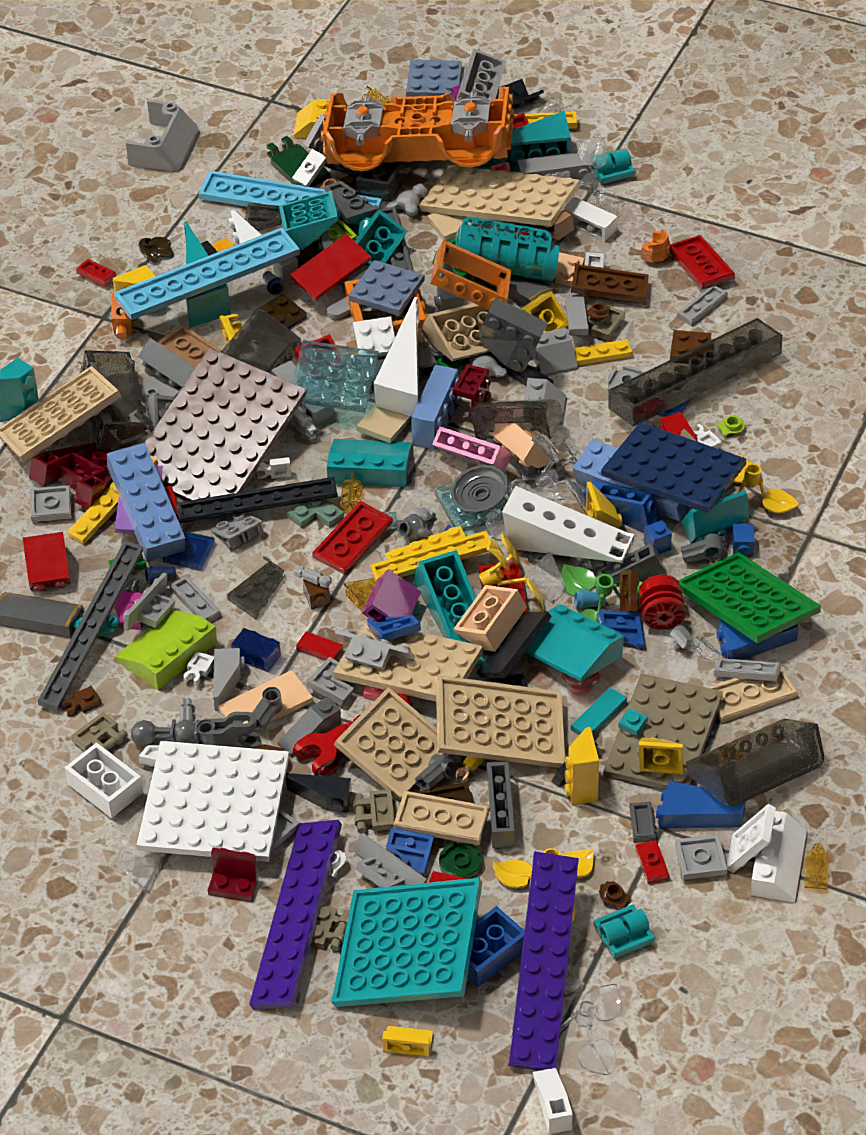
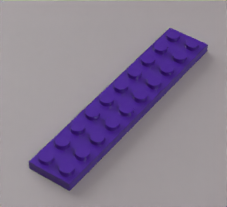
M339 819L299 823L249 1003L253 1010L294 1007L342 827Z
M534 851L508 1066L538 1071L556 1068L579 858Z

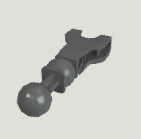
M236 711L230 713L225 718L196 720V723L190 720L176 723L174 719L172 720L171 727H156L151 721L142 720L135 723L131 729L132 740L142 747L152 745L156 739H171V742L257 749L258 745L262 746L259 734L253 732L257 720L252 712ZM245 742H255V743L252 744V745H247Z

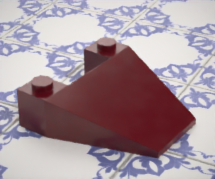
M99 442L45 451L32 457L29 478L43 486L56 480L65 485H70L71 488L76 490L75 503L88 510L113 483L107 468V453L115 450Z

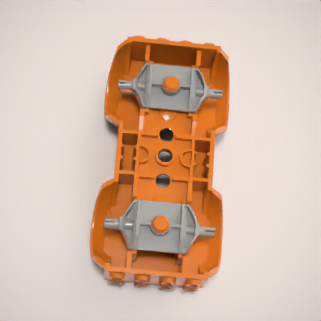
M499 87L498 99H492L491 103L484 96L478 97L477 92H474V94L471 92L470 97H460L455 102L450 93H445L441 96L418 97L392 95V102L385 103L383 108V105L377 100L371 101L372 98L370 96L368 98L365 96L364 101H353L348 105L343 93L331 94L330 101H327V111H325V121H323V131H321V141L325 143V146H323V156L327 157V164H342L344 167L354 171H368L380 166L383 162L392 163L396 161L450 160L461 167H478L489 162L492 158H507L508 150H511L513 120L515 117L514 109H512L513 94H509V87Z

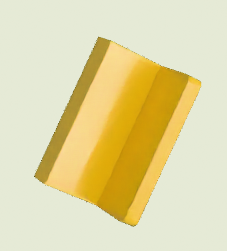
M387 1026L386 1031H383L382 1037L383 1052L429 1057L433 1031Z

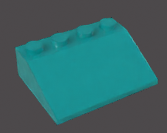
M332 191L279 206L283 229L300 250L309 246L338 220Z
M334 439L328 454L327 478L334 477L336 484L406 487L412 442L392 441L388 443L374 440Z
M559 604L548 610L552 616L525 651V653L581 682L622 657L624 636L565 605Z

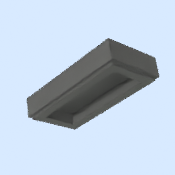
M651 802L629 803L633 843L656 840Z

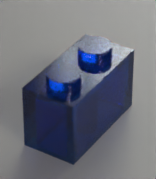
M246 628L241 630L231 644V648H240V655L245 657L246 664L266 672L271 670L281 656L279 641Z

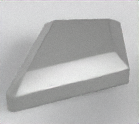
M678 624L670 632V635L676 640L672 644L675 649L694 647V639L683 624Z

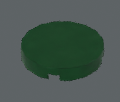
M464 842L463 844L451 843L444 847L440 853V870L445 874L473 879L482 870V853L473 844Z

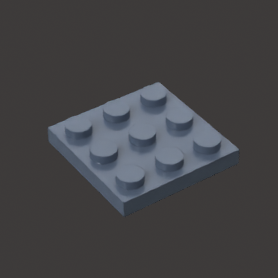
M410 60L406 97L441 96L445 93H450L452 96V88L460 85L462 61Z
M374 260L348 295L349 301L400 316L425 281L424 274Z

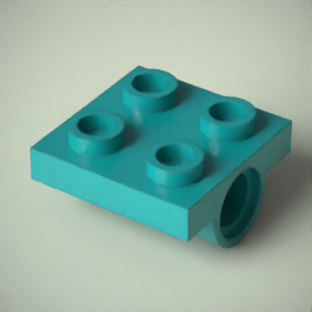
M619 149L590 157L592 170L601 184L635 176L631 156L627 149Z
M634 904L593 920L594 928L614 959L655 943V937L650 930L645 912L642 909L637 910Z

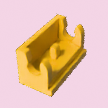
M237 314L220 316L221 331L231 354L251 349V344L243 330L241 321L231 323L232 320L239 318Z

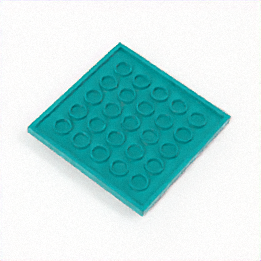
M473 878L353 890L348 915L349 920L346 926L331 1001L334 1007L463 997L483 884L481 879Z

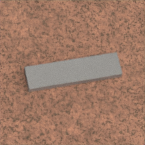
M565 295L569 335H588L584 296Z

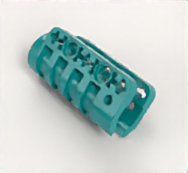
M467 217L462 221L456 234V246L510 269L511 275L553 282L559 258V245L551 244L552 236L548 231L475 217ZM490 225L493 229L483 228V226ZM525 231L529 235H521L520 232Z

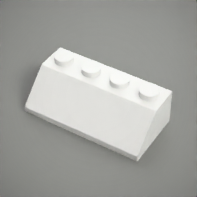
M775 811L774 817L776 821L771 832L773 838L770 845L760 850L756 856L750 896L795 903L807 829L789 814Z

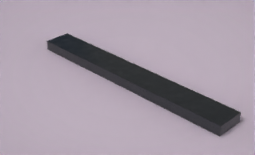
M328 477L178 502L176 505L179 523H186L336 498L338 493L335 478Z

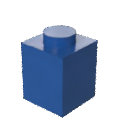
M663 520L644 527L645 546L652 543L659 554L671 550L672 533Z
M733 524V554L739 552L744 556H753V524Z

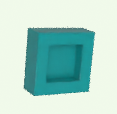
M629 708L618 722V728L638 736L648 722V716Z

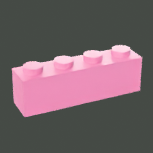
M439 427L432 444L445 452L484 465L495 466L502 471H506L513 454L499 445L443 427Z

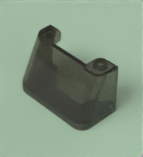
M554 399L494 400L478 403L471 411L475 437L486 441L489 432H494L495 424L529 423L531 431L537 430L542 434V440L552 439L563 417L561 405Z

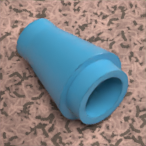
M580 589V591H575L574 605L580 609L596 607L599 604L600 596L596 592ZM605 597L603 599L602 606L605 605Z

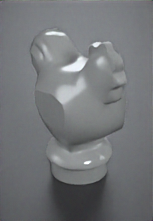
M418 184L413 187L412 191L408 190L400 193L395 200L388 203L386 208L395 207L396 210L405 211L410 217L415 216L419 211L420 200H423L428 195V190L422 184Z
M485 353L468 357L471 365L489 369V377L496 376L498 378L506 375V369L502 368L493 357L486 356Z

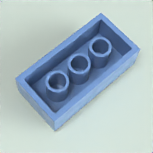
M439 365L434 366L411 417L412 445L435 450L436 446L432 444L439 427L447 429L449 416H453L455 403H458L460 400L459 396L453 395V388L459 379L457 369Z

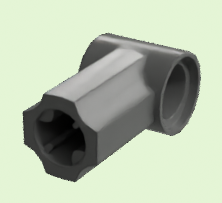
M708 534L704 537L703 541L681 546L684 562L690 563L705 558L711 561L718 560L722 556L721 537L717 534Z
M268 687L262 692V699L252 712L257 720L255 729H265L272 717L282 710L281 692L277 687Z

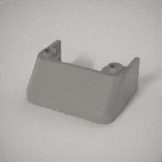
M148 99L150 124L167 127L162 137L152 135L145 140L144 144L127 141L128 165L168 172L179 171L198 136V126L177 104Z

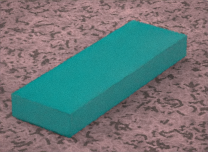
M609 687L571 724V730L580 735L586 727H591V731L597 732L627 702V697Z

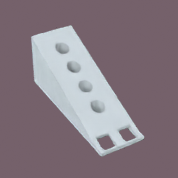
M414 297L374 381L376 407L408 416L413 415L419 401L418 324L420 319L417 297Z
M515 486L502 511L506 535L516 550L623 563L635 537L633 533L622 531ZM617 537L630 538L627 544L616 541ZM611 549L624 552L622 557L610 554Z

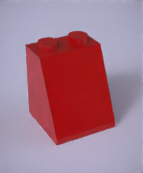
M63 532L22 537L30 590L43 591L46 587L63 588L67 584H71Z

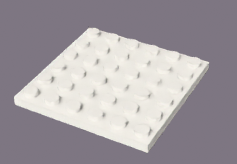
M160 741L137 841V850L211 857V850L215 847L255 854L256 861L269 862L289 761V752Z

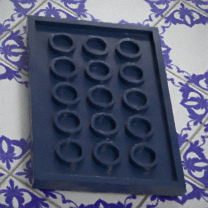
M640 422L603 466L601 476L709 513L745 467L746 458Z

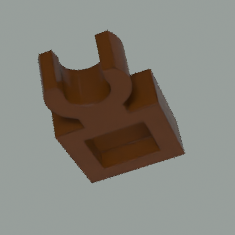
M89 686L74 693L73 699L63 700L61 705L63 710L66 709L67 716L71 717L76 714L77 710H81L84 713L102 705V702L94 688Z

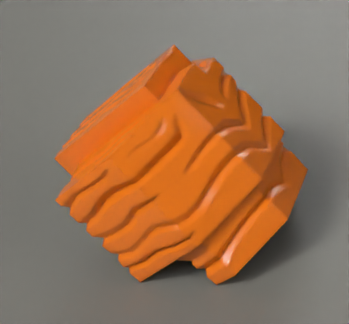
M661 229V232L655 230L652 241L646 242L641 247L642 260L651 263H661L667 259L670 252V241L665 229Z

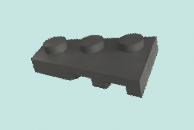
M342 181L325 186V192L332 191L335 206L347 224L373 216L380 209L377 205L373 206L370 204L367 198H361L354 189Z

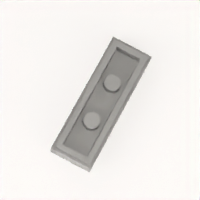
M715 285L711 286L677 313V318L692 326L724 301L728 293Z
M187 576L170 584V590L194 615H199L209 622L221 617V611Z
M719 658L714 669V676L777 681L781 671V663Z

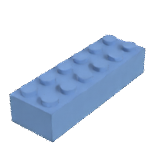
M595 439L590 441L573 467L576 482L587 486V482L594 480L638 489L601 476V469L618 448ZM653 494L658 513L671 519L680 521L689 506Z
M142 443L107 453V468L132 524L139 545L143 546V555L146 562L185 551L184 533L146 444Z

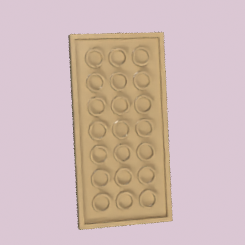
M449 165L428 195L419 204V208L422 212L552 227L579 189L580 180Z

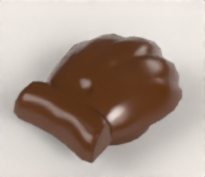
M595 303L587 310V313L594 320H603L608 316L611 307Z
M607 881L605 884L600 885V898L604 902L616 906L618 910L622 909L627 901L631 899V896L626 894L623 888L614 881Z

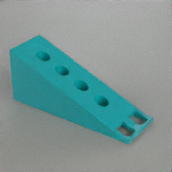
M565 111L513 129L511 150H508L507 158H492L489 162L479 166L478 169L492 170L491 166L509 162L511 171H517V160L571 153V135Z
M185 221L186 264L207 257L208 254L187 221ZM226 283L186 299L189 328L219 319L221 315H231L229 290Z
M457 550L418 561L413 582L417 589L421 591L420 595L442 636L470 643L453 630L476 599ZM482 655L474 667L482 665L486 661L483 660Z

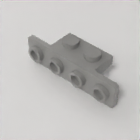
M163 573L159 578H156L150 588H147L143 595L135 600L133 606L125 611L123 615V621H125L124 630L128 631L137 621L156 628L175 607L174 599L161 595L166 590L168 574Z
M343 629V631L335 630L334 634L340 640L350 643L345 654V658L349 661L385 670L390 655L412 661L415 659L414 654L410 651L411 649L405 645L399 644V646H394L391 642L384 639L376 641L369 635H355L353 631Z
M364 833L359 835L354 852L364 860L358 862L356 870L363 874L365 878L370 879L380 888L427 883L426 878Z

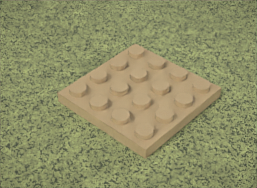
M389 687L334 743L335 747L384 789L391 790V794L398 801L402 799L404 791H409L416 784L415 777L429 766L431 757L435 754H444L438 753L437 728Z

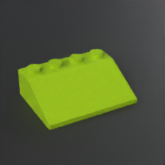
M172 610L156 628H149L115 655L114 659L156 690H160L187 668L196 651L205 653L217 643L216 626L199 615Z

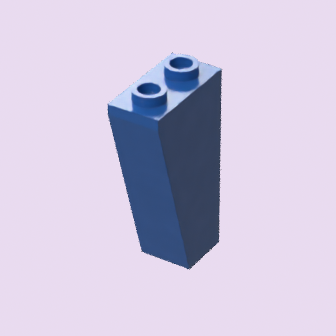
M594 480L591 481L615 506L617 514H621L622 524L644 533L645 526L661 521L652 493ZM586 487L585 490L582 492L583 497H584V500H585V504H586V491H587V487Z
M720 619V628L716 629L717 640L722 642L720 644L721 656H725L726 659L743 660L797 641L798 624L756 643Z
M669 781L667 789L663 788L662 806L658 805L656 811V818L659 819L658 828L741 827L747 797Z

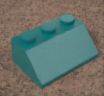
M380 209L371 217L355 240L371 256V261L365 264L368 266L374 260L386 263L408 232Z
M18 357L0 369V421H10L39 401L34 368Z
M744 490L719 499L709 513L695 508L691 509L681 521L690 544L696 541H703L704 537L708 534L722 536L727 533V530L733 528V524H745L749 519L747 493Z

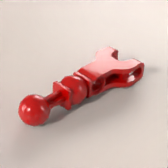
M397 694L412 707L409 697L404 694ZM360 715L354 718L352 723L348 721L346 724H341L327 733H310L294 744L293 754L302 761L312 757L317 758L312 763V773L314 775L328 776L334 773L339 766V760L346 756L334 746V743Z

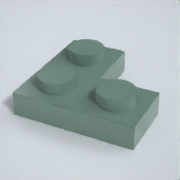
M327 499L300 503L288 511L287 516L300 528L315 518L330 528L344 518V512Z

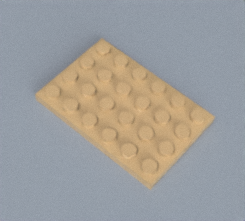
M90 366L1 426L0 438L23 462L31 460L37 453L49 448L53 442L59 438H64L74 428L82 426L87 419L98 415L108 405L114 404L121 397V394L96 369Z
M367 623L358 634L359 636L366 634L373 637V640L380 641L368 627ZM414 632L413 635L401 636L390 641L394 646L402 644L409 647L415 656L414 661L390 655L385 670L349 661L344 655L333 671L335 679L383 690L389 687L396 693L436 702V679L438 675L467 679L483 654V646L422 632Z
M438 675L436 679L438 753L560 768L565 762L562 692Z

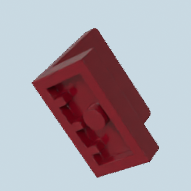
M467 364L453 388V395L471 399L472 421L476 422L478 417L483 415L485 404L490 402L491 392H489L491 378H489V369Z
M213 847L211 850L213 875L208 887V895L252 902L258 883L255 854Z

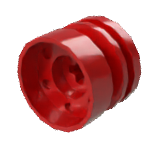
M656 575L642 582L639 586L638 595L642 618L648 627L656 630H666L674 628L685 619L686 609L679 580L669 575Z

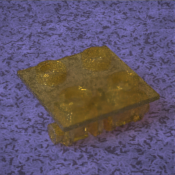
M374 578L343 584L347 588L345 590L346 597L361 611H363L376 583Z

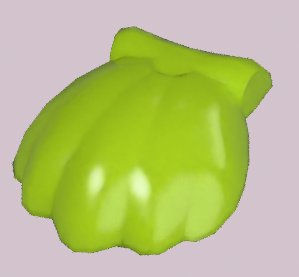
M730 415L722 420V422L716 423V426L721 430L723 436L726 437L729 434H737L743 431L745 424L744 420L740 419V417Z

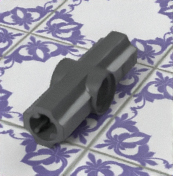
M446 753L433 755L429 761V766L415 777L416 785L421 790H429L444 777L452 778L457 771V766L467 756Z

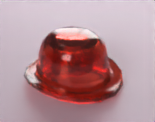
M561 672V676L567 682L568 688L576 694L590 692L594 684L601 679L600 673L596 672L580 682Z

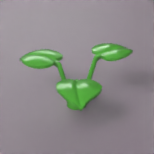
M567 564L563 565L561 581L564 590L569 595L574 596L575 591H580V589L593 591L596 588V592L600 596L598 610L587 609L582 611L581 614L598 622L597 614L599 610H602L604 597L611 595L612 590H614L617 597L620 598V586L618 591L616 584H613V578L608 574H601L595 579V575L586 568L569 566ZM640 601L637 610H641Z

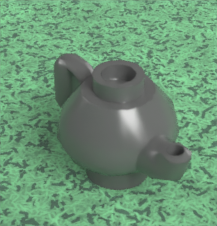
M410 514L404 520H397L395 522L400 536L409 543L420 541L424 537L433 535V532L428 530V525L423 518L417 514Z

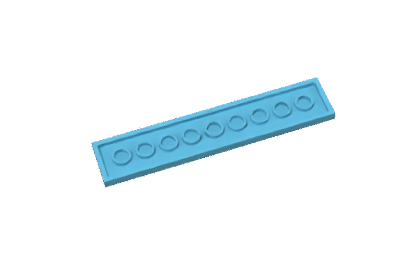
M209 171L199 191V199L280 212V205L325 193V189ZM359 195L361 198H367L373 206L381 207L382 199ZM336 208L338 218L346 223ZM362 219L348 224L359 225V222L362 221Z
M279 228L114 292L115 299L129 318L133 320L300 254V249L285 230Z

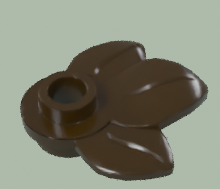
M165 237L142 238L139 241L138 246L141 253L145 254V257L154 263L159 261V257H173L174 255L172 248L169 246L171 241Z

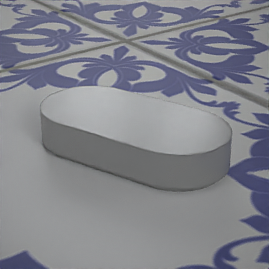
M346 296L327 306V316L331 319L338 320L351 314Z

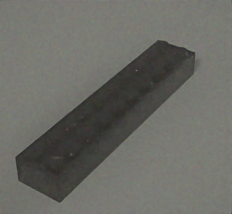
M756 318L609 389L608 409L634 427L640 422L642 423L782 354L783 335L759 318Z

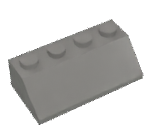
M473 49L456 101L460 97H470L471 92L473 94L477 92L478 97L484 96L491 103L492 99H496L506 61Z

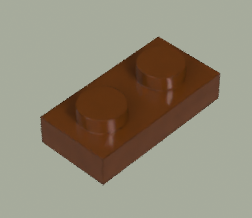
M638 570L620 571V611L637 612L639 605Z

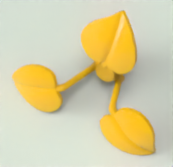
M746 459L745 467L733 481L734 483H742L738 493L744 490L745 485L753 488L759 484L761 494L765 497L762 505L768 511L779 514L798 507L799 503L797 500L783 490L772 488L766 493L763 479L760 478L761 467Z
M504 533L501 534V541H503L509 552L506 559L497 541L492 539L486 550L493 553L500 562L479 574L483 585L493 586L497 584L499 587L504 584L525 582L538 600L540 612L544 611L542 595L531 579L529 580L525 577L501 581L504 575L500 568L503 566L508 571L509 566L507 562L513 558L515 563L519 564L520 559L517 551Z
M549 848L543 852L579 858L577 878L588 876L593 869V849L561 854L557 849ZM522 860L493 862L494 873L502 884L510 888H523L527 886L528 879L531 878L532 869L527 862ZM573 908L572 923H573L574 920H575V915H576L575 908Z

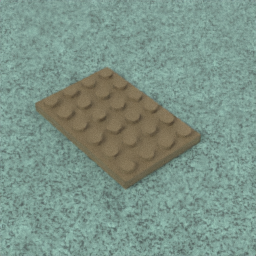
M641 673L627 710L630 708L648 716V722L638 736L619 729L604 767L603 775L658 789H667L669 781L691 785L723 698V691ZM641 738L665 739L683 744L684 774L640 772L639 741Z

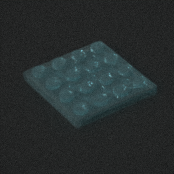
M303 340L292 381L293 384L307 390L308 394L302 403L365 413L379 351Z

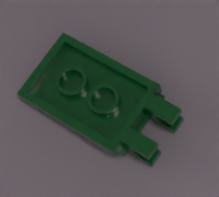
M288 136L281 138V141L285 143L282 145V151H279L274 143L268 144L267 149L270 151L267 152V155L270 157L271 165L294 185H301L294 181L292 177L309 153L300 144L294 145L292 139ZM322 167L309 187L316 186L330 179V172L325 167Z

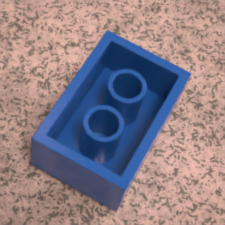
M497 906L476 921L467 979L477 988L522 953L524 929Z

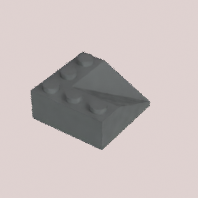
M495 298L477 338L506 367L523 374L548 322Z

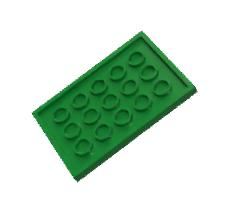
M739 552L679 580L683 594L756 643L821 612L820 604Z

